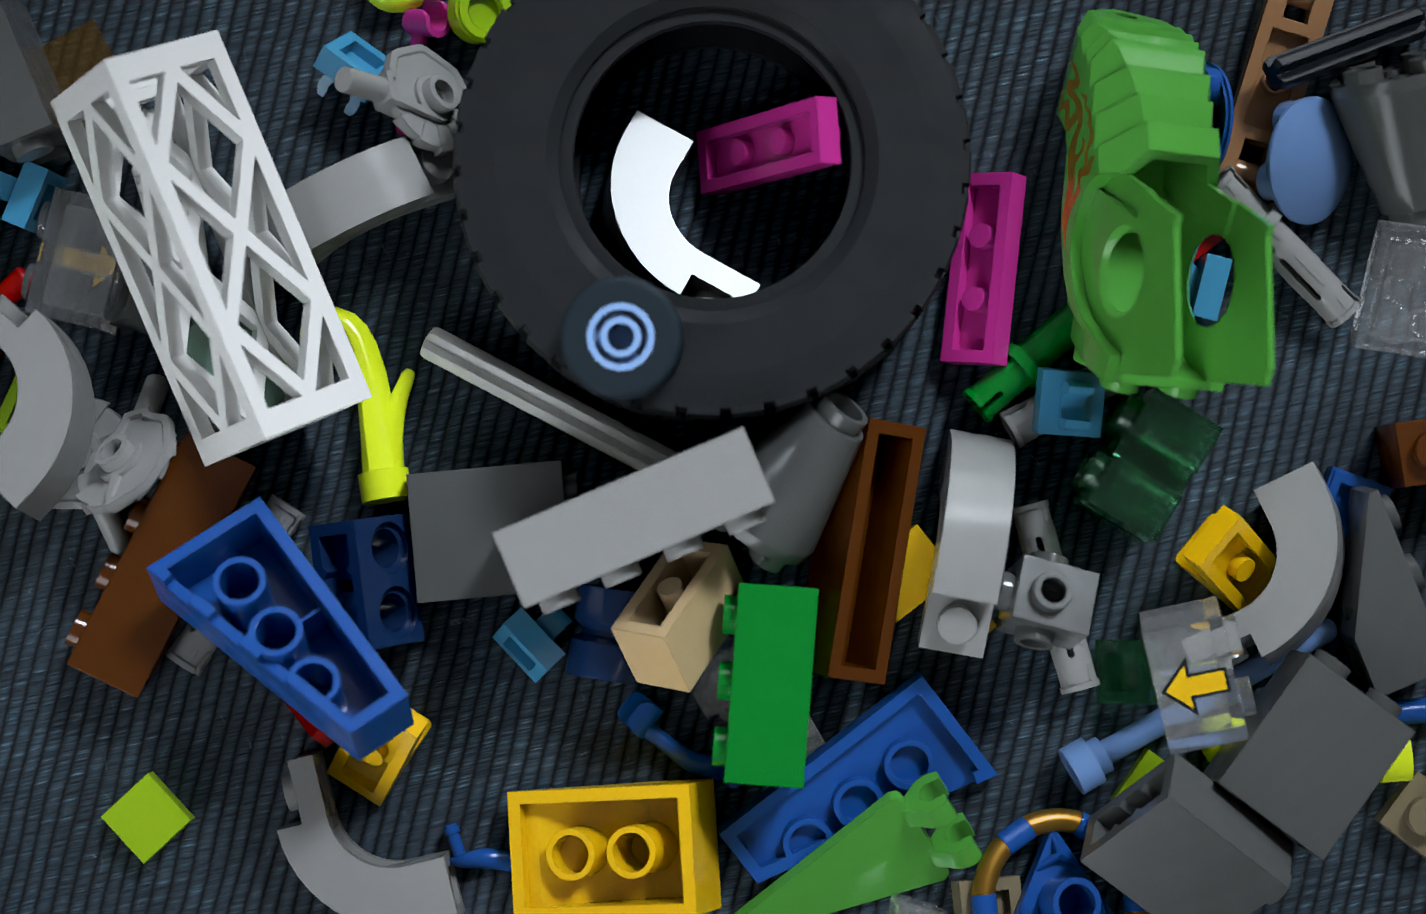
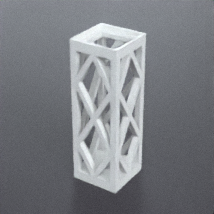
M218 30L104 59L50 102L205 467L307 427L372 397ZM208 68L211 72L217 89L203 74V72L206 71ZM155 101L153 124L144 117L140 108L141 104ZM207 120L236 144L232 188L212 167ZM124 156L140 174L145 217L119 196ZM266 205L284 247L268 230ZM201 217L210 224L224 257L222 282L210 273L198 244ZM141 258L152 270L154 289ZM274 280L303 303L300 346L277 320ZM190 316L210 338L214 376L187 355ZM239 321L252 331V337L238 326ZM332 361L341 380L337 383H334ZM266 376L283 390L286 397L284 398L285 403L268 409L264 400ZM209 418L213 421V423L218 427L220 431L216 433L214 432Z

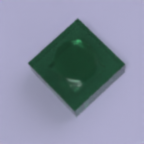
M1095 639L1096 676L1100 681V685L1096 686L1097 703L1165 704L1164 694L1161 693L1164 689L1163 639Z

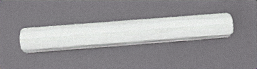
M434 327L422 344L420 354L424 359L638 471L680 454L439 327Z

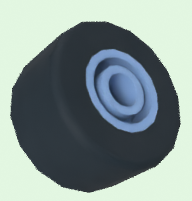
M625 275L599 279L579 291L565 310L559 334L563 359L575 379L598 395L621 401L646 397L666 385L680 365L685 345L682 319L668 296L648 281Z

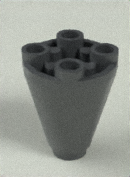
M1426 48L1401 54L1402 65L1383 68L1382 65H1375V60H1365L1338 70V80L1328 85L1333 106L1381 214L1388 215L1391 229H1411L1426 226Z
M833 390L814 401L803 404L750 443L775 502L762 508L766 521L733 534V536L749 547V554L757 565L771 573H779L785 565L797 566L802 564L814 553L863 440L862 429L868 423V418L858 404L839 391ZM725 524L715 528L722 532H728Z

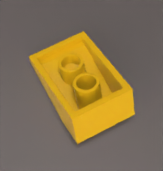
M714 778L507 792L514 914H706L722 908Z

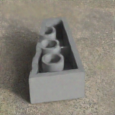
M741 427L492 534L523 608L539 603L542 613L545 615L580 600L576 587L601 577L605 588H609L642 574L643 572L638 561L662 550L667 562H670L705 547L700 534L725 524L728 534L731 536L764 522L766 518L762 508L774 503L775 500L744 427Z

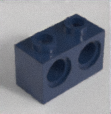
M408 513L308 526L314 570L373 649L425 640L420 603H417L413 546Z

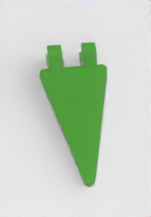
M937 771L930 772L917 779L904 797L899 791L886 793L734 914H830L943 881L949 876L948 868L965 869L980 861L983 854L973 838L975 833L963 812L956 813L955 808L949 801L947 796L950 794ZM924 828H936V830L929 837Z

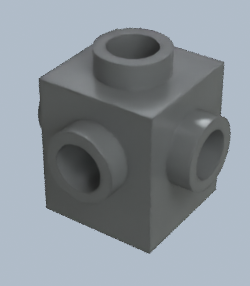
M1034 551L1030 555L1024 554L1007 571L1003 572L997 605L994 604L993 607L999 610L995 631L1014 635L1013 641L1025 648L1051 650L1053 646L1070 650L1089 636L1100 574L1069 566L1068 559L1056 553Z

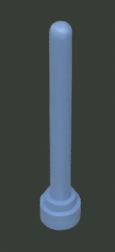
M1325 618L1312 636L1297 648L1296 651L1310 654L1333 641L1337 636L1336 624L1331 619ZM1257 653L1228 669L1227 674L1231 692L1196 698L1199 715L1271 676L1285 658L1271 665L1261 657L1260 653ZM1173 700L1101 741L1093 737L1085 742L1080 737L1058 749V754L1070 778L1084 795L1106 783L1105 775L1114 771L1113 763L1199 715Z

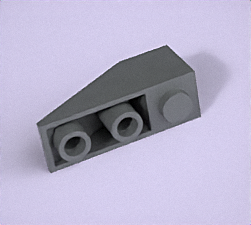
M1359 485L1350 488L1345 563L1340 584L1336 623L1337 635L1359 689L1367 692L1371 687L1386 696L1426 679V607L1419 590L1425 588V581L1414 557L1410 553L1404 554L1395 532L1401 529V521L1391 499L1386 494L1380 495L1378 489Z

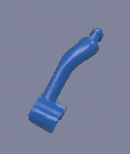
M633 691L618 709L617 716L622 723L628 726L637 737L652 743L681 768L698 776L714 778L716 781L724 780V766H713L712 755L688 749L656 724L664 710L640 691ZM725 783L729 788H736L740 785L737 783Z
M454 822L444 826L443 831L448 838L453 854L449 858L452 866L464 869H495L511 872L510 851L480 848L465 852L459 834V825Z

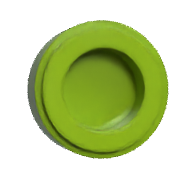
M448 0L447 19L451 29L461 40L470 44L487 43L485 36L502 9L507 10L512 4L509 0Z

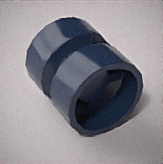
M583 584L578 587L580 600L576 601L574 619L582 625L581 633L570 638L566 673L604 681L648 685L636 682L611 630L612 625L636 591L613 587L605 588V586Z

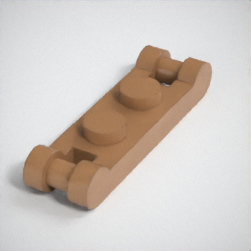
M1263 0L1233 99L1234 118L1230 143L1220 165V171L1229 165L1232 166L1236 173L1259 197L1256 176L1259 168L1266 162L1268 144L1273 132V112L1280 102L1285 100L1297 101L1304 98L1309 82H1306L1288 90L1280 89L1273 91L1266 84V75L1262 70L1263 63L1270 56L1322 38L1334 0ZM1286 4L1305 10L1303 23L1283 17ZM1243 143L1264 149L1259 165L1239 160Z

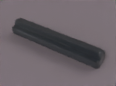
M1418 6L1404 7L1270 56L1262 66V70L1266 75V84L1273 91L1280 89L1288 90L1421 40L1426 35L1425 12Z

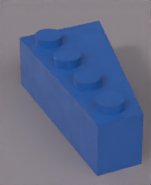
M261 497L256 498L146 568L159 600L357 761L362 760L414 725L409 697Z

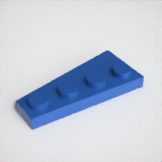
M917 671L806 758L804 789L770 786L718 826L717 831L754 880L760 883L791 869L886 793L899 791L904 797L911 785L927 773L937 771L949 793L974 781L979 784L998 774L928 682Z

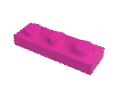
M815 96L698 131L697 145L701 194L724 195L841 164V133L838 125L837 99L835 97Z
M1014 172L971 173V185L968 187L969 200L963 229L960 231L958 245L950 263L941 362L956 365L1007 367L1026 176Z

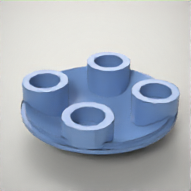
M1308 96L1297 101L1285 100L1280 102L1273 112V132L1268 144L1266 162L1257 172V191L1264 200H1274L1280 212L1290 221L1302 225H1312L1327 218L1342 200L1351 174L1352 146L1332 102L1318 96Z

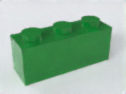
M738 582V595L724 596L722 634L734 635L732 661H719L717 700H729L727 727H714L712 765L724 766V783L804 789L819 591L817 588Z

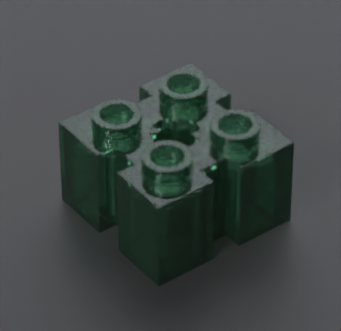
M1156 387L1147 390L1145 394H1131L1127 400L1120 398L1101 428V431L1109 435L1107 438L1109 440L1102 452L1097 450L1094 455L1088 452L1069 481L1068 485L1076 489L1069 504L1133 543L1143 542V540L1145 542H1156L1183 498L1181 495L1193 474L1198 473L1224 428Z

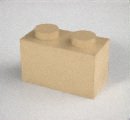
M703 541L705 547L670 562H667L663 553L616 619L611 630L636 682L691 692L728 636V634H722L724 596L738 595V582H743L728 545Z

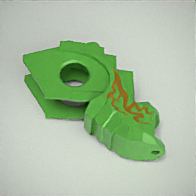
M1116 9L1088 10L1077 28L1056 112L1066 132L1067 154L1061 207V244L1063 274L1068 296L1067 305L1074 315L1070 336L1075 345L1073 359L1087 366L1100 378L1099 383L1101 386L1122 394H1136L1139 391L1140 385L1158 386L1159 390L1176 398L1195 399L1199 390L1222 392L1225 383L1270 386L1275 370L1272 234L1275 225L1242 202L1235 201L1217 188L1220 174L1219 130L1213 128L1211 75H1206V52L1199 49V43L1194 42L1192 35L1186 34L1181 28L1174 27L1165 21ZM1216 234L1223 236L1230 246L1234 259V284L1225 313L1217 323L1205 327L1199 325L1195 320L1190 305L1189 281L1192 264L1200 244L1206 237Z

